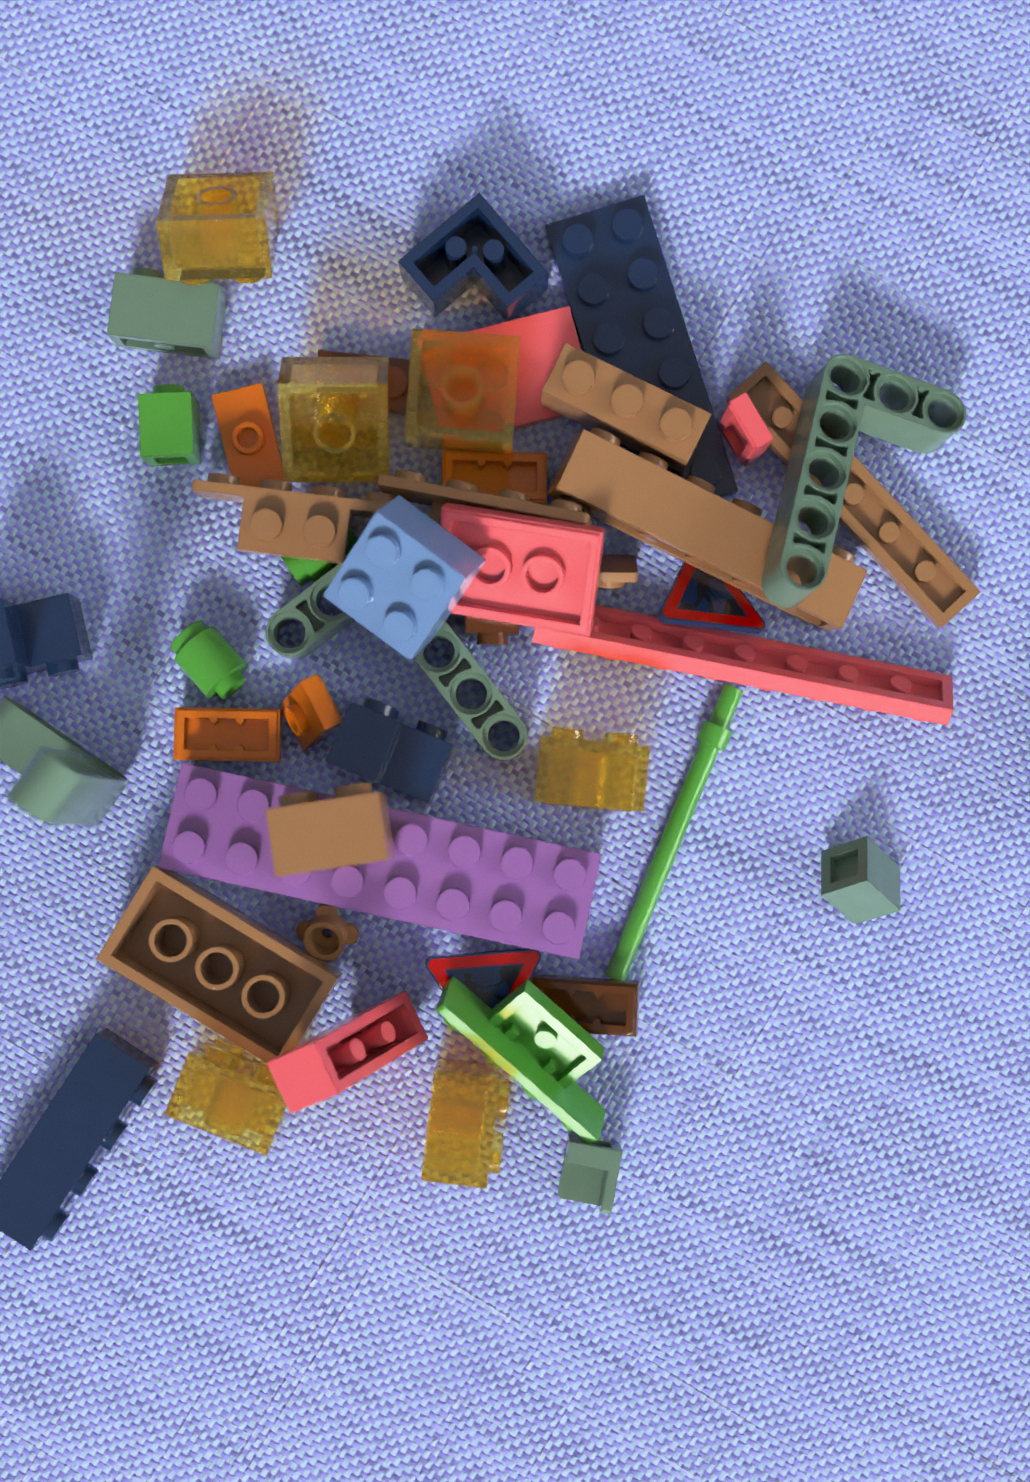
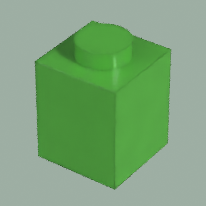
M164 384L154 386L153 393L138 394L140 457L149 466L202 464L199 402L191 391L185 392L184 386Z

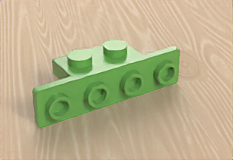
M456 977L449 979L444 984L436 1007L437 1012L443 1017L445 1023L454 1031L461 1032L476 1045L491 1064L500 1066L515 1079L530 1098L539 1100L554 1113L568 1131L578 1134L588 1144L593 1145L601 1137L605 1109L574 1081L602 1060L605 1047L528 979L492 1009Z

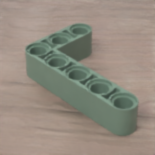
M844 353L832 357L813 377L804 393L762 574L761 587L764 595L771 603L784 608L797 606L824 583L828 573L858 433L862 432L918 453L927 454L934 452L962 428L966 421L964 403L956 394L917 378ZM833 383L838 385L842 391L838 390ZM881 400L884 401V402L889 406V408L886 407V406L881 402ZM821 428L827 430L832 439L826 436ZM810 474L816 476L822 486L816 484L811 479ZM798 521L805 523L810 528L812 535L804 532ZM787 568L799 576L801 584L790 578Z
M338 564L276 611L268 620L265 628L266 639L269 646L282 657L290 660L303 659L355 621L345 612L329 616L323 614L320 608L323 594L342 564ZM290 621L303 623L305 637L302 643L294 648L283 647L279 641V632L284 624ZM445 621L430 643L436 640L449 642L454 647L455 654L453 660L444 667L431 666L425 660V651L429 644L413 659L490 757L499 761H509L518 757L525 749L528 739L527 728L524 722ZM468 681H476L485 687L487 697L481 707L466 709L458 703L457 692L462 684ZM500 722L512 724L519 732L518 744L509 751H498L489 742L488 735L490 730Z
M5 695L0 699V760L21 774L6 795L7 798L31 816L49 825H99L129 780L23 705Z

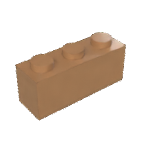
M565 343L542 389L541 405L590 429L598 428L618 437L621 440V444L637 452L653 454L666 461L669 465L668 467L682 474L711 416V413Z

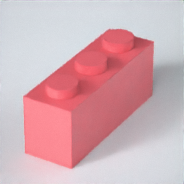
M405 990L354 1013L267 1062V1065L291 1114L340 1094L429 1038Z

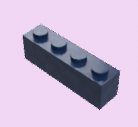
M108 1028L95 1034L0 1179L1 1232L30 1251L43 1241L44 1238L52 1242L57 1237L70 1217V1214L63 1210L74 1193L82 1197L99 1172V1169L93 1166L96 1158L103 1148L111 1152L126 1132L129 1125L123 1122L122 1119L132 1103L141 1107L156 1086L158 1080L152 1077L151 1074L159 1064L158 1061Z

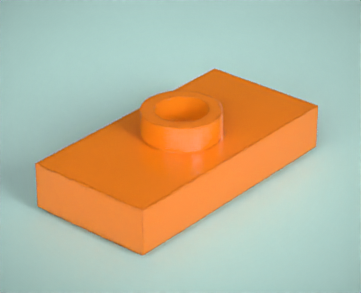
M259 383L211 395L230 474L240 477L239 485L260 487L261 479L287 482L263 384Z
M442 450L441 485L446 486L447 480L465 481L478 487L477 492L498 496L499 490H513L530 496V502L546 505L547 453Z
M317 674L300 681L279 705L303 751L319 744L342 720L321 677Z
M175 707L173 760L281 762V709Z

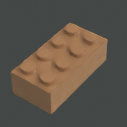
M158 865L152 866L96 958L106 966L266 1063L302 1043L343 975L339 970L315 958L306 950L179 873L158 868Z

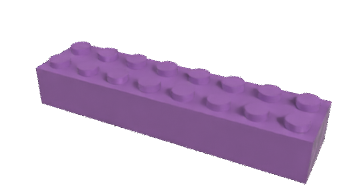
M181 763L158 868L579 960L602 855L600 853L388 807L395 858L275 877L265 809L280 807L278 796L309 792L311 790ZM317 792L319 801L335 798L334 795Z

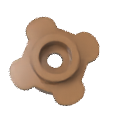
M320 904L317 907L316 914L309 921L303 920L298 924L296 934L303 941L304 947L312 956L330 962L338 958L345 945H352L357 942L359 929L355 924L347 923L338 915L337 907ZM329 929L332 935L325 934L323 930Z

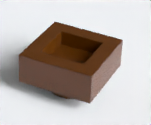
M466 616V636H477V645L505 646L508 645V636H519V625Z

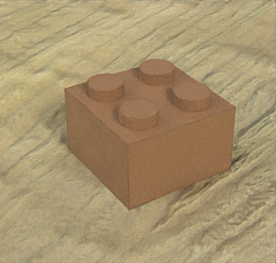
M360 783L335 787V798L319 801L317 792L312 793V791L278 796L280 807L265 809L275 877L395 858L386 793L373 792L372 784Z

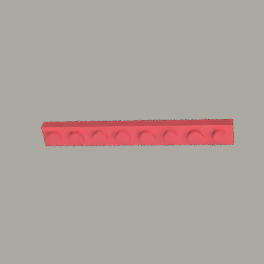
M595 605L593 628L590 636L535 627L532 643L547 645L556 649H567L602 656L606 659H617L652 666L660 670H672L702 676L711 680H722L756 687L761 690H772L807 697L815 701H827L857 707L866 711H877L907 717L916 721H927L948 726L954 710L953 678L951 675L720 629L662 623L655 616Z

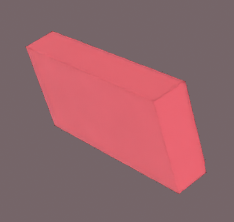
M746 392L728 403L718 423V428L740 465L747 467L762 457L774 438Z

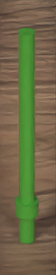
M723 685L709 721L703 720L695 739L700 742L604 974L609 978L626 979L719 750L725 752L732 735V731L728 730L744 692L734 686Z

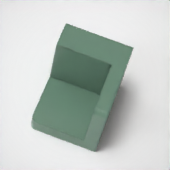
M868 836L821 851V896L855 924L901 911L900 868Z
M568 1133L558 1186V1196L561 1199L598 1205L600 1213L611 1215L623 1153L620 1143L599 1139L591 1145L579 1135Z

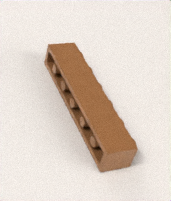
M592 428L591 432L583 429L573 437L547 493L548 496L558 500L577 503L583 507L582 512L590 514L591 517L823 631L843 628L868 571L853 563L855 557L851 553L833 546L828 573L824 583L797 606L790 608L778 607L768 600L761 587L763 569L774 523L761 517L762 510L741 499H733L730 502L714 494L716 488L701 478L687 475L683 479L667 471L668 463L653 454L639 452L637 456L619 447L621 440L605 430ZM787 568L790 578L801 584L799 576Z

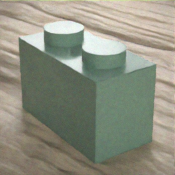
M143 267L132 268L131 274L115 272L107 335L117 347L220 359L227 297L221 286L214 284L215 280L205 275L184 274L183 280L163 278V273Z

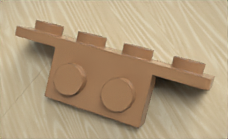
M396 470L394 476L379 474L377 486L382 493L395 496L400 495L408 502L432 506L429 517L439 525L441 508L445 502L592 525L590 514L582 512L583 507L581 505L566 500H552L550 506L530 502V496L518 491L499 490L498 496L477 492L478 487L465 481L447 480L446 486L426 483L425 476L407 470Z
M208 473L207 481L193 480L191 490L202 498L243 502L237 550L240 552L343 564L347 558L352 516L372 518L377 510L397 497L381 492H366L365 500L344 498V489L320 485L313 486L312 494L292 491V483L272 479H261L260 487L239 485L240 477L223 473Z

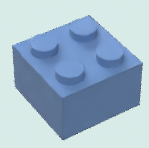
M398 495L375 512L326 589L323 597L411 661L433 640L486 562V559Z

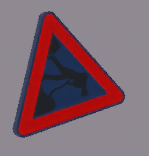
M685 562L682 563L658 612V619L666 624L759 634L765 628L764 620L740 589Z
M525 948L429 956L425 961V966L441 991L449 979L456 977L492 1009L527 979L530 981L541 959V953L537 950Z

